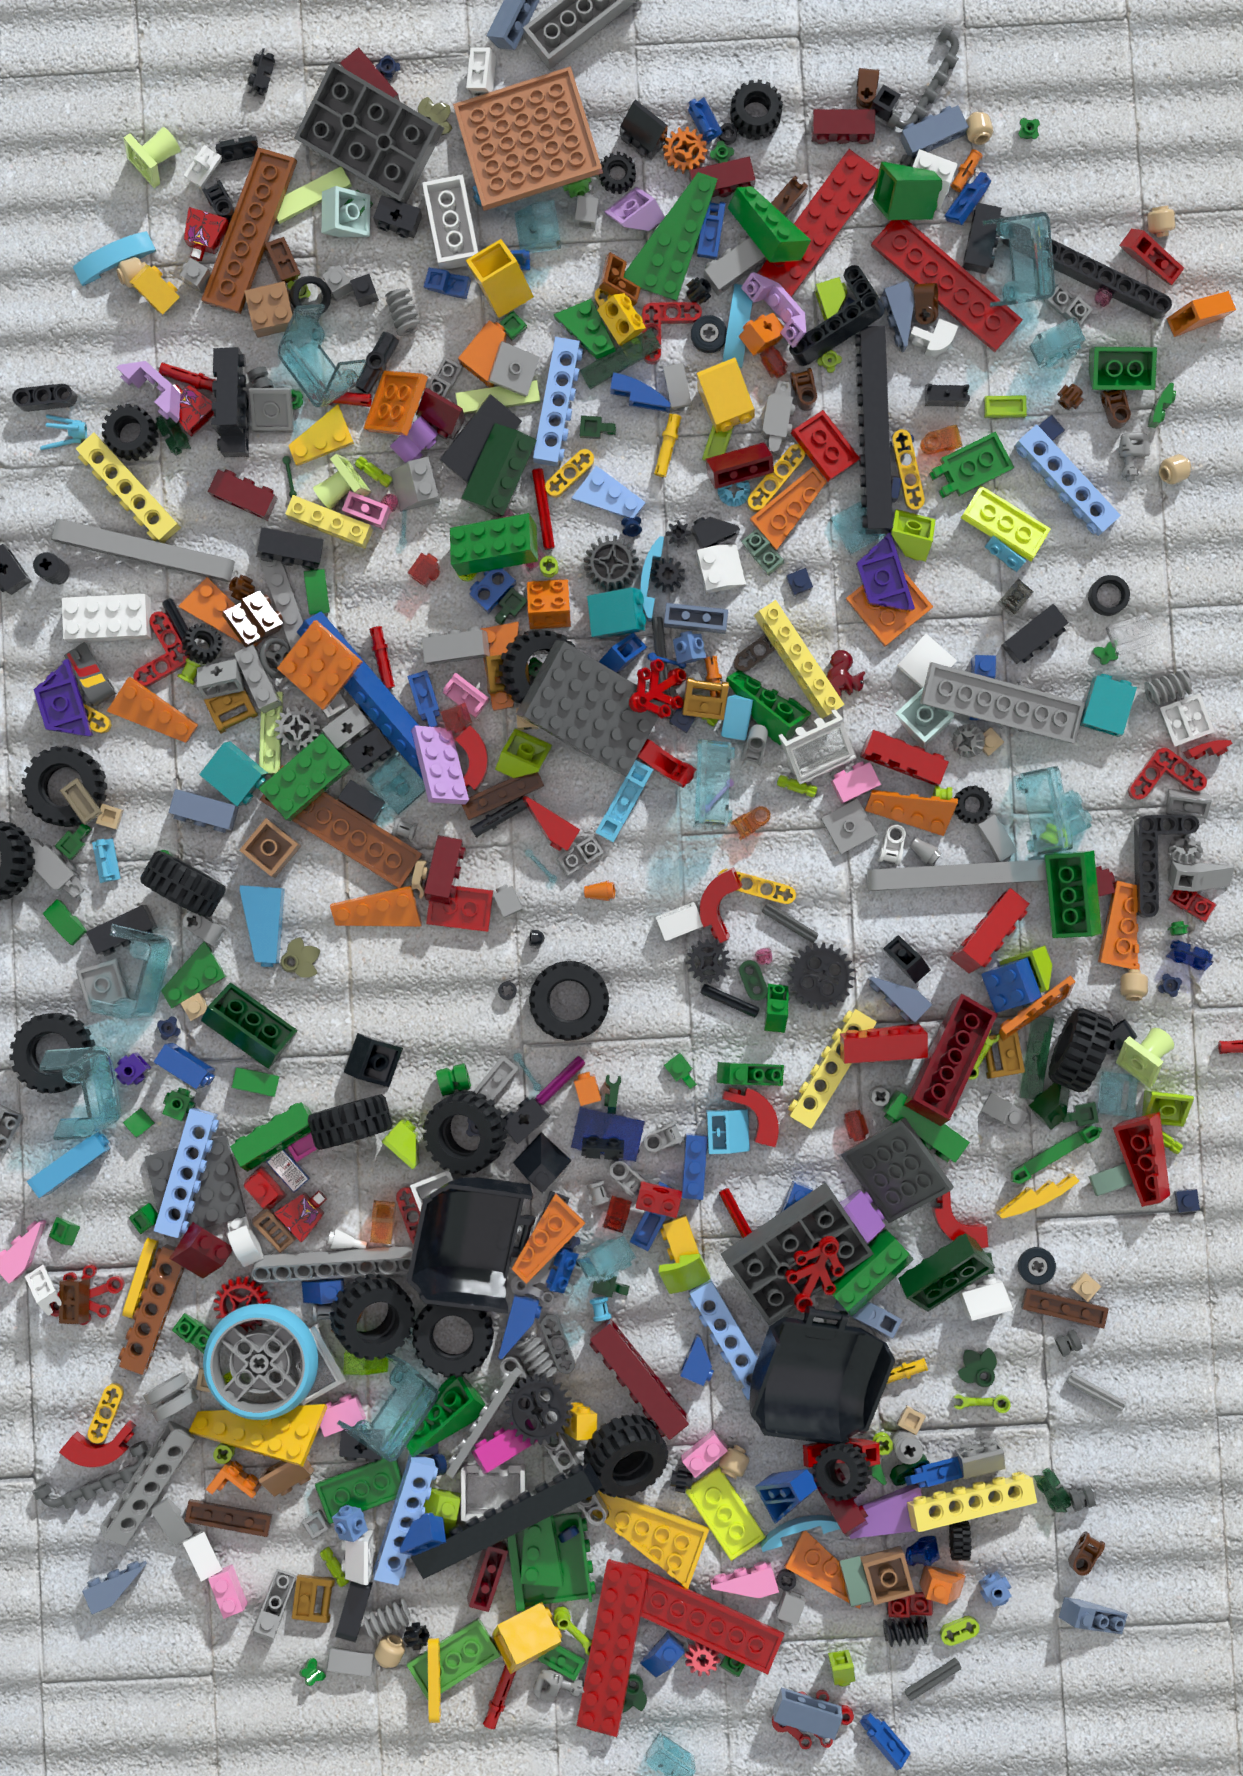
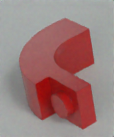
M470 725L455 739L466 751L469 758V768L463 777L467 793L469 786L475 792L483 783L488 770L486 746L479 734Z
M649 739L645 741L637 756V759L682 788L692 781L697 770L692 765L670 755Z
M734 867L723 871L710 882L700 902L703 927L712 925V935L720 943L728 940L730 937L720 915L721 900L727 894L743 886Z
M729 1087V1091L724 1090L722 1099L744 1104L755 1112L757 1130L754 1141L776 1147L779 1124L775 1110L770 1102L760 1093L746 1087L744 1095L741 1094L739 1089Z
M950 1192L936 1198V1202L940 1203V1206L932 1207L933 1216L938 1227L946 1236L954 1241L956 1237L966 1233L975 1239L981 1248L988 1247L986 1225H966L958 1222L952 1213Z
M130 1420L112 1441L105 1444L93 1443L77 1431L59 1453L69 1461L80 1466L100 1467L118 1459L129 1448L126 1444L135 1434L132 1430L137 1425Z
M848 1438V1443L853 1444V1448L858 1446L861 1448L860 1453L865 1452L867 1455L865 1460H870V1466L880 1464L878 1442ZM815 1442L803 1445L804 1466L808 1468L813 1467V1464L818 1463L815 1459L818 1455H821L820 1452L835 1444ZM838 1459L836 1463H845V1462H843L842 1460H839V1459Z

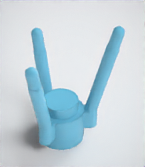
M47 414V419L68 423V425L46 423V427L68 429V436H72L73 439L40 446V449L45 450L72 443H82V439L87 438L86 422Z

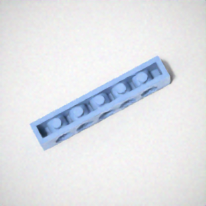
M555 337L533 455L534 463L558 467L559 461L563 462L565 449H562V443L567 441L569 430L565 427L566 422L571 420L572 409L569 408L570 401H574L576 393L573 383L578 381L580 369L576 367L577 362L582 360L583 355L580 341ZM563 359H570L572 363L568 366H563L561 361ZM559 379H566L568 383L565 386H559L557 381ZM556 399L564 400L562 406H555L553 402ZM552 419H559L561 421L556 427L549 424ZM555 439L557 444L549 447L546 445V441Z
M1037 424L1016 443L1017 453L1022 458H1026L1031 463V468L1045 478L1044 481L1048 487L1054 488L1059 493L1058 497L1063 503H1068L1072 507L1073 514L1077 518L1083 519L1087 524V529L1092 534L1099 536L1121 516ZM1034 448H1040L1043 452V455H1036L1034 453ZM1048 463H1054L1056 465L1057 470H1050L1048 468ZM1062 478H1068L1070 486H1065L1062 483ZM1076 493L1083 494L1084 501L1077 500ZM1090 508H1095L1098 511L1097 517L1091 515Z
M191 1108L189 1110L154 1232L179 1238L188 1230V1214H192L195 1201H193L195 1193L199 1192L201 1186L199 1177L201 1173H204L207 1166L205 1157L207 1152L210 1153L213 1146L211 1137L212 1133L217 1131L219 1120H217L218 1114L198 1108ZM197 1127L204 1129L205 1134L203 1138L196 1136L195 1131ZM191 1147L198 1150L199 1155L197 1158L190 1156L189 1151ZM185 1168L192 1170L193 1175L191 1179L184 1176L183 1171ZM179 1188H183L186 1191L185 1199L178 1196ZM173 1208H176L180 1211L181 1215L179 1219H175L172 1216L171 1212Z
M710 1278L704 1284L689 1291L691 1297L688 1300L694 1309L698 1307L702 1314L699 1316L704 1327L709 1326L712 1333L709 1335L715 1345L719 1344L723 1350L720 1352L726 1364L731 1363L734 1368L731 1373L737 1382L741 1380L744 1385L742 1391L747 1400H749L751 1383L746 1378L749 1374L753 1373L758 1358ZM711 1300L715 1303L712 1310L704 1309L703 1305L706 1301ZM717 1319H723L726 1321V1324L723 1328H716L714 1322ZM728 1337H734L736 1343L734 1346L729 1347L725 1344V1340ZM739 1355L747 1357V1361L742 1365L735 1362Z
M409 1454L373 1568V1578L376 1581L399 1585L400 1578L405 1576L407 1568L405 1565L406 1559H410L411 1555L401 1554L400 1547L403 1541L397 1542L395 1539L398 1537L405 1538L412 1522L421 1518V1515L425 1513V1507L423 1506L425 1500L430 1498V1484L432 1480L436 1479L438 1471L432 1458L419 1455L412 1457ZM416 1478L424 1479L420 1483L413 1482ZM410 1498H417L413 1503L408 1502ZM405 1517L411 1518L408 1522L401 1521ZM391 1557H398L396 1561L389 1560Z

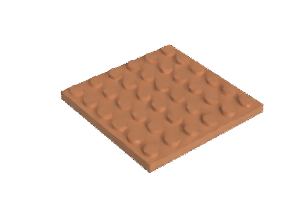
M571 66L453 104L484 211L603 173Z

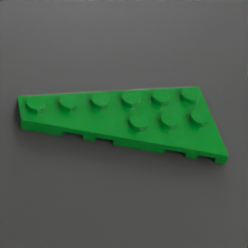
M700 172L696 174L627 268L624 278L641 287L640 289L678 301L718 181L717 178Z

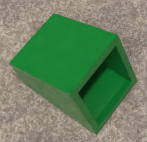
M881 162L872 202L887 220H933L934 212L937 210L939 192L942 190V179L932 170Z

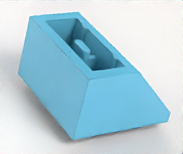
M748 1109L706 1110L709 1154H730L750 1151Z

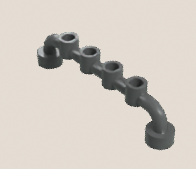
M947 23L937 39L943 43L947 39L951 43L949 52L910 118L903 121L900 119L902 115L894 111L886 125L892 130L895 126L903 129L911 123L916 124L918 120L922 122V119L928 112L925 109L928 102L931 104L934 102L938 95V92L935 91L938 85L943 86L949 76L946 74L948 68L953 69L959 58L956 54L959 50V40L951 32L953 27Z
M145 1441L134 1444L129 1448L132 1457L137 1456L138 1458L134 1465L126 1466L116 1473L102 1477L98 1481L85 1484L81 1488L67 1492L57 1499L49 1497L48 1494L52 1491L48 1483L37 1487L32 1493L36 1500L41 1499L48 1507L55 1508L64 1505L66 1509L75 1506L78 1503L76 1499L82 1496L85 1500L95 1497L97 1495L96 1490L100 1488L107 1492L116 1487V1481L122 1479L124 1483H128L146 1457L145 1452L148 1450Z

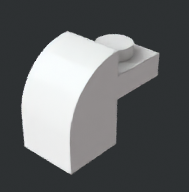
M939 319L933 333L914 326L908 340L912 341V344L915 346L927 347L924 355L937 356L949 348L958 326Z
M245 1214L246 1217L236 1218L227 1222L229 1242L236 1257L244 1267L263 1259L260 1242L253 1234L250 1218L247 1214Z

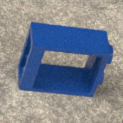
M175 1043L165 1044L154 1060V1063L195 1089L203 1088L206 1085L209 1086L215 1078L213 1073L216 1069Z

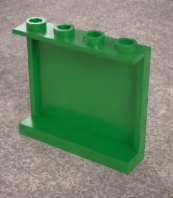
M582 1512L553 1515L556 1536L572 1525H576L579 1530L576 1536L564 1543H561L557 1537L561 1567L564 1575L563 1587L521 1584L524 1530L507 1538L517 1612L525 1611L526 1607L535 1606L541 1602L543 1604L588 1598L589 1602H592V1596L596 1594L595 1581L590 1580V1573H593L592 1560H588L587 1552H591L590 1541L585 1539L584 1531H588L587 1518H582Z

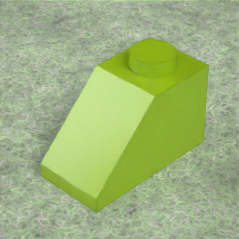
M840 277L815 285L814 292L824 321L840 311L848 294L844 282L841 283Z
M849 1649L828 1653L834 1685L843 1687L850 1685L851 1682H855L854 1665Z

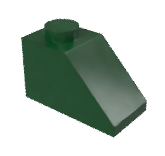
M1053 1083L1028 1106L1035 1116L1052 1130L1067 1116L1070 1091L1064 1086Z

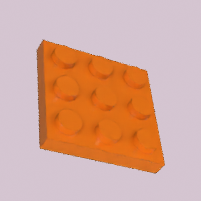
M383 371L363 429L369 432L407 436L422 393L425 390L428 377L422 373Z
M904 570V576L915 607L912 611L868 604L863 585L846 598V601L884 647L933 608V605Z
M315 620L277 669L324 710L363 661L321 623Z

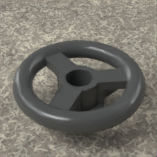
M269 638L260 649L262 667L267 674L278 679L286 677L277 667L283 661V655L291 651L289 644L280 638ZM271 644H279L281 646L276 652L267 651Z

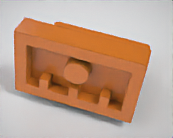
M568 580L527 582L530 629L571 627Z
M230 1460L222 1467L206 1490L213 1495L216 1489L221 1491L229 1480L249 1497L253 1498L262 1485L255 1475L247 1474L242 1470L243 1467L240 1463Z

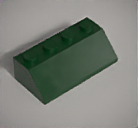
M494 423L461 499L496 517L503 516L537 440L518 430Z
M231 982L210 1003L201 1019V1022L268 1069L280 1057L298 1031Z
M965 1233L956 1237L947 1246L941 1247L938 1252L929 1258L923 1259L914 1268L907 1270L898 1280L906 1298L929 1312L993 1270L995 1265L977 1241Z

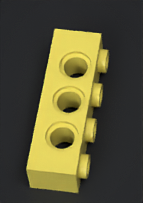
M292 495L285 513L288 519L363 549H366L373 532L369 524Z

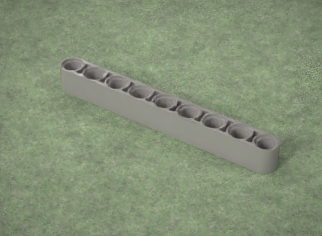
M56 519L51 540L58 543L225 582L231 581L235 564L234 560L61 519Z
M1045 859L874 869L867 870L868 891L1047 881Z
M413 1246L263 1255L262 1260L254 1263L252 1278L259 1283L366 1277V1274H373L374 1276L378 1274H408L410 1261L407 1259H411Z
M516 1355L507 1356L501 1363L500 1369L502 1374L505 1375L507 1371L512 1372L507 1368L506 1362L513 1361L516 1367L523 1371L519 1379L526 1381V1377L530 1375L521 1359ZM532 1391V1395L536 1399V1394ZM523 1397L521 1398V1405L525 1408L530 1406L528 1405V1398ZM537 1406L534 1410L535 1412L539 1411L541 1415L543 1408ZM549 1411L547 1413L548 1419L553 1422L556 1421L552 1412ZM529 1418L533 1427L537 1428L536 1420ZM558 1432V1444H548L545 1439L543 1444L559 1472H563L565 1475L570 1472L572 1467L581 1462L566 1436ZM560 1454H568L570 1457V1462H562L560 1460ZM598 1492L592 1495L590 1500L584 1499L578 1502L590 1524L599 1526L604 1523L608 1515V1509ZM595 1509L600 1510L603 1517L595 1518L592 1511Z

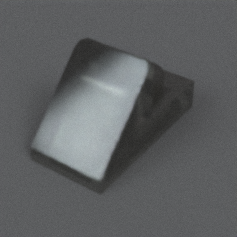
M1018 578L997 604L1010 616H1014L1034 591Z

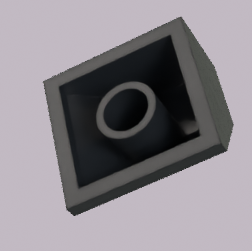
M541 1132L515 1159L513 1164L527 1180L543 1193L572 1160Z

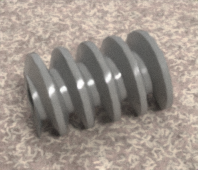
M408 288L392 290L385 295L387 298L386 302L390 305L389 311L392 313V320L395 321L394 326L397 328V335L399 336L415 333L418 330L416 326L420 324V320H413L418 314L417 312H411L415 305L408 304L413 300L412 296H405L410 292Z
M1183 670V672L1177 671L1175 674H1168L1167 677L1162 676L1160 679H1153L1152 682L1147 681L1144 683V689L1150 703L1155 701L1157 705H1160V698L1166 703L1168 702L1169 695L1175 700L1176 693L1180 697H1184V690H1186L1188 695L1192 694V683L1188 672Z
M535 1334L518 1343L515 1348H523L519 1356H527L523 1363L531 1364L527 1371H535L531 1378L534 1379V1376L538 1374L540 1380H542L545 1374L547 1378L555 1374L557 1368L551 1367L553 1364L551 1359L546 1360L549 1357V1353L543 1352L545 1346L538 1345L541 1342V1338H534Z
M906 1429L897 1430L891 1440L893 1442V1450L898 1459L905 1464L918 1462L923 1455L921 1443L915 1434Z
M401 1599L400 1607L394 1602L393 1610L386 1605L385 1613L378 1608L377 1616L372 1611L369 1613L370 1619L364 1616V1624L372 1640H376L378 1635L380 1637L385 1636L386 1632L388 1634L393 1633V1629L399 1631L401 1624L403 1627H408L409 1621L411 1622L410 1612L404 1599Z

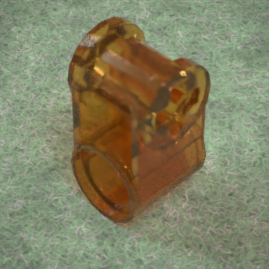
M951 425L931 431L925 435L920 444L921 450L928 455L954 450L963 446L958 425Z
M759 806L731 821L730 824L734 825L740 835V841L766 825L770 820V811L766 807ZM759 810L767 814V819L763 822H759L755 818V813Z

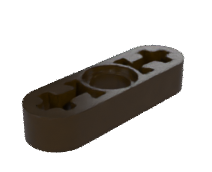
M766 634L736 655L734 667L737 671L747 672L775 651L774 647L769 649L768 644L763 641L765 638L767 642L770 641ZM758 644L763 645L766 649L765 654L762 656L754 653V647ZM750 651L751 656L756 661L753 662L751 658L747 661V667L739 666V658L746 659L749 656L746 652Z

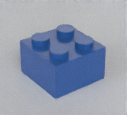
M1028 957L992 968L981 974L995 1013L1031 1003L1042 997Z

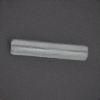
M1070 1373L1067 1378V1383L1118 1411L1124 1409L1126 1402L1074 1373Z

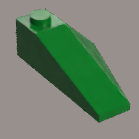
M736 671L726 678V682H729V686L736 695L753 700L751 716L758 725H763L767 728L768 736L779 745L782 744L778 735L783 734L788 741L796 733V728L801 727L812 714L792 698L786 700L777 695L779 691L772 689V691L767 690L761 686L760 681L740 671Z
M451 1376L438 1389L440 1393L433 1402L430 1401L427 1405L429 1409L422 1419H418L404 1438L403 1441L412 1457L471 1424L480 1416L479 1414L484 1408L485 1403L480 1394L464 1376L458 1378Z

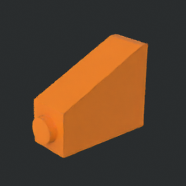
M1229 291L1192 300L1166 319L1173 336L1177 337L1221 320L1234 312L1236 308Z
M490 320L458 357L459 364L489 388L494 387V384L488 382L499 344L501 341L506 343L505 328L498 322L494 324Z
M924 1564L919 1585L926 1599L948 1605L960 1597L966 1576Z

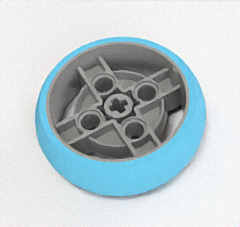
M271 1304L244 1306L225 1316L210 1334L203 1356L204 1376L212 1395L231 1413L252 1420L276 1418L297 1407L312 1389L318 1370L317 1346L309 1328L291 1311ZM252 1320H265L273 1322L280 1327L275 1332L268 1330L247 1332L240 1324ZM294 1339L302 1355V1372L299 1380L291 1373L293 1360L289 1345ZM271 1342H278L280 1350H273L270 1345ZM241 1343H247L250 1346V1351H243ZM222 1344L231 1350L229 1367L233 1378L229 1383L226 1382L220 1366ZM263 1358L265 1362L259 1366L257 1361ZM276 1371L280 1373L281 1380H274L272 1378V1372ZM242 1373H248L251 1376V1381H244ZM247 1391L257 1394L275 1391L281 1399L260 1403L245 1399L242 1396Z

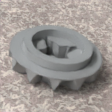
M967 724L960 726L953 733V740L951 742L953 743L954 751L959 756L970 758L982 751L985 738L983 732L977 726ZM965 736L967 738L974 737L970 741L971 747L969 745H961L965 741Z
M1185 835L1183 838L1177 836L1174 841H1171L1168 852L1176 862L1191 864L1201 858L1203 848L1201 847V842L1195 841L1194 837L1187 838ZM1184 845L1189 849L1187 854H1185Z

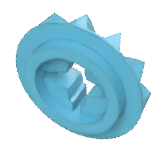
M749 481L735 483L736 487L740 489V491L736 492L735 498H733L732 491L728 490V488H732V485L718 488L720 500L732 507L744 504L751 492Z

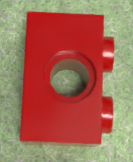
M641 1181L635 1208L677 1218L682 1191Z

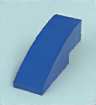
M613 372L610 394L630 397L629 406L670 413L671 403L655 389L637 379Z
M660 1181L658 1183L659 1186L672 1188ZM644 1211L630 1239V1243L649 1251L667 1216Z

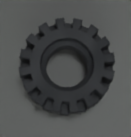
M612 152L610 157L606 155L604 161H601L603 173L599 174L602 187L605 186L606 191L610 189L612 194H615V191H618V194H622L623 190L627 192L629 187L632 188L633 182L636 179L635 163H632V158H627L625 153H623V156L620 155V152H617V155H614ZM615 166H620L625 170L626 174L620 180L613 179L609 174L610 170Z
M201 623L200 627L198 624H195L194 627L191 626L182 640V651L186 650L185 656L190 655L189 660L196 659L197 664L202 661V664H206L207 662L211 663L213 659L215 660L223 644V641L220 640L221 635H216V629L212 631V626L208 625L206 628L204 623ZM195 639L205 640L209 644V648H200L196 645Z
M976 785L967 786L961 789L956 794V797H954L958 799L954 813L964 823L975 824L981 822L991 813L992 798L989 797L988 791H984L982 787ZM968 797H976L979 800L980 808L977 812L971 813L966 810L965 801Z
M962 1521L950 1524L949 1547L952 1561H970L972 1539L969 1522Z

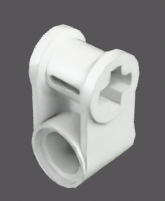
M892 825L886 829L879 852V862L888 861L895 863L897 866L900 865L906 835L902 826ZM894 828L900 832L898 840H893L890 837V831Z

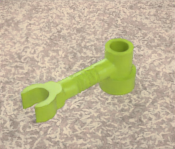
M999 1034L994 1039H989L988 1035L973 1068L974 1073L970 1075L969 1080L978 1077V1068L990 1047L999 1040Z
M961 1394L954 1395V1398L963 1400L961 1405H954L956 1409H963L969 1406H993L997 1412L1006 1413L1011 1407L1009 1398L1002 1394H998L995 1398H969ZM1004 1400L1005 1402L1004 1404L999 1405L998 1401Z
M566 1607L556 1608L553 1612V1618L560 1630H567L582 1644L586 1654L590 1655L588 1648L592 1644V1639L586 1637L572 1624L570 1612Z

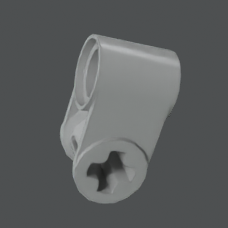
M754 725L751 727L747 742L743 748L741 761L749 760L761 766L768 737V730L765 726Z
M193 912L187 913L183 918V925L187 930L212 946L216 944L225 930L224 927ZM197 917L198 925L190 926L191 922L189 919Z
M677 1121L669 1122L659 1127V1129L646 1134L643 1139L644 1147L650 1152H658L685 1140L684 1136L680 1135L676 1126ZM653 1136L657 1137L658 1145L655 1148H650L647 1144L648 1139Z
M622 1159L613 1160L610 1163L609 1170L612 1178L620 1184L630 1197L634 1198L635 1193L640 1189L641 1181L646 1182L645 1179ZM621 1164L625 1167L624 1172L619 1175L613 1172L614 1166Z

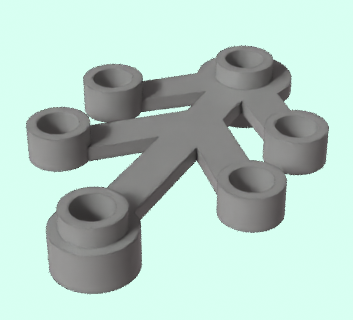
M557 1253L527 1284L516 1275L511 1281L512 1292L518 1296H524L529 1293L541 1298L545 1304H551L554 1301V1293L549 1290L543 1291L533 1285L540 1282L547 1285L546 1280L551 1271L549 1267ZM578 1253L577 1259H582L584 1263L582 1266L575 1265L573 1269L581 1271L587 1267L588 1258L585 1254ZM523 1282L525 1284V1287L523 1289H519L517 1287V1283ZM568 1283V1286L571 1287L572 1291L570 1293L564 1292V1296L568 1297L573 1294L574 1287L571 1283ZM545 1294H550L552 1299L546 1301L544 1299Z

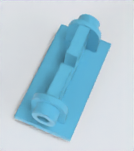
M994 535L984 546L1016 572L1027 560L1006 546Z
M113 838L92 842L100 883L121 879Z

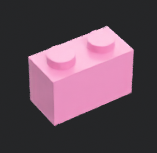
M349 491L342 509L345 515L383 530L391 513L389 506Z
M862 761L852 766L854 770L848 773L843 770L833 775L835 779L831 781V784L841 804L881 785L870 762L865 764Z
M351 1393L339 1398L340 1401L333 1404L331 1401L323 1403L327 1405V1410L320 1424L324 1437L365 1421L366 1416L358 1394L354 1396Z
M713 1429L681 1455L682 1462L696 1478L728 1451L727 1445Z
M233 1564L222 1568V1571L208 1579L223 1619L244 1611L248 1604Z

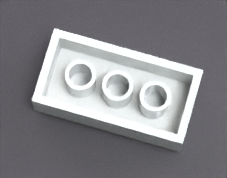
M463 174L422 182L439 268L448 270L468 266L466 259L478 253Z
M146 594L62 598L63 639L69 643L152 639V627L149 622L151 617V598Z

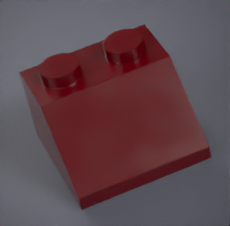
M426 387L416 412L417 419L422 416L437 431L440 437L453 440L465 421L463 408Z
M192 1222L169 1259L203 1279L222 1267L233 1249L228 1243Z

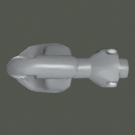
M1127 432L1120 436L1119 455L1125 458L1126 465L1122 470V477H1126L1127 482L1135 481V476L1139 475L1138 469L1134 465V457L1150 455V440L1148 435L1143 432ZM1131 440H1140L1141 444L1133 445Z
M543 1669L537 1676L533 1692L540 1699L554 1702L560 1688L567 1689L573 1696L579 1697V1694L584 1693V1685H582V1680H564L563 1674L556 1670ZM546 1680L549 1684L546 1690H542L543 1684Z

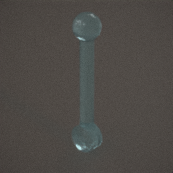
M404 510L402 513L401 538L399 539L401 545L407 543L405 538L407 510Z
M527 849L525 855L530 857L549 877L551 883H555L557 877L552 875L533 855L531 849Z
M516 1053L513 1056L514 1060L520 1064L532 1082L533 1089L539 1091L541 1084L535 1081L523 1063L521 1054Z

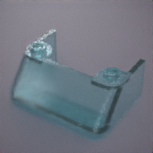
M1046 212L984 220L983 225L997 223V233L1000 238L1009 239L1012 281L1007 282L1002 290L1003 300L990 302V307L1020 304L1052 297L1055 292V277L1048 214Z
M324 304L296 306L278 346L280 360L315 407L327 406L354 388L367 363L365 359L338 362L337 366H335L322 349L321 345L325 333L318 321L325 308Z
M698 739L696 743L697 770L693 827L727 828L728 822H732V810H729L730 760H734L735 747H731L729 742Z
M1058 766L1020 773L1014 776L1017 790H1021V793L1025 795L1032 835L1030 840H1027L1028 858L1071 850L1073 848V840Z
M112 924L110 935L131 940L129 947L131 955L136 959L144 960L134 999L120 998L115 1004L92 999L90 1012L120 1019L150 1017L157 1008L172 951V943L165 936Z
M87 1047L46 1050L39 1066L40 1071L61 1069L63 1078L67 1082L81 1083L88 1116L85 1118L60 1119L53 1136L54 1140L89 1138L119 1120L122 1110L112 1055L107 1048Z
M388 1353L385 1357L395 1365L389 1377V1382L395 1389L372 1423L360 1420L354 1427H351L339 1420L337 1424L383 1459L393 1462L399 1458L436 1403L438 1391L408 1362Z

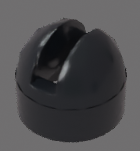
M531 929L529 945H541L545 940L544 934L539 930Z

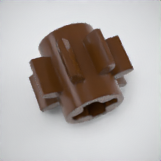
M1065 384L1057 394L1060 397L1058 403L1066 410H1070L1072 407L1077 409L1084 400L1081 397L1083 391L1075 384H1071L1069 387Z
M240 575L239 578L234 577L229 584V590L233 592L231 597L242 601L243 598L255 592V586L251 584L253 579Z

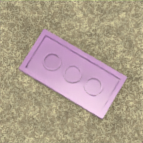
M414 726L411 731L428 802L466 804L469 798L451 728Z

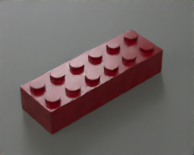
M962 993L956 997L946 1013L928 1052V1058L925 1059L904 1106L939 1126L948 1122L952 1117L998 1014Z
M612 1318L605 1320L590 1332L591 1343L589 1344L595 1353L600 1352L604 1358L602 1360L609 1370L613 1369L616 1372V1379L622 1387L627 1386L629 1388V1395L636 1404L640 1402L643 1408L642 1412L649 1421L652 1419L655 1421L656 1429L662 1437L666 1436L671 1440L689 1425L688 1414Z

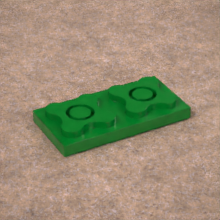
M393 1453L383 1457L381 1460L378 1459V1462H369L315 1483L328 1523H334L332 1517L343 1506L350 1505L361 1508L363 1512L395 1500L403 1475Z

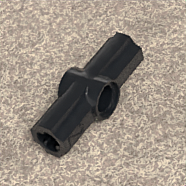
M383 331L374 349L367 355L366 363L353 383L354 387L365 394H370L378 378L386 370V364L400 342L399 339L389 332ZM374 360H381L379 366L374 367L371 365Z

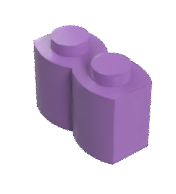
M420 416L412 423L408 435H400L390 447L406 463L419 459L423 455L421 451L425 447L429 450L437 442L435 437L438 433Z

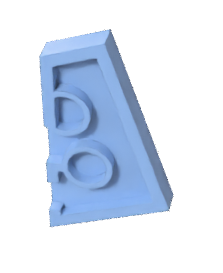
M597 465L571 498V500L582 502L625 518H634L646 504L645 501Z

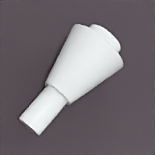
M335 1228L334 1232L330 1231L327 1244H330V1249L352 1247L366 1249L367 1242L354 1239Z

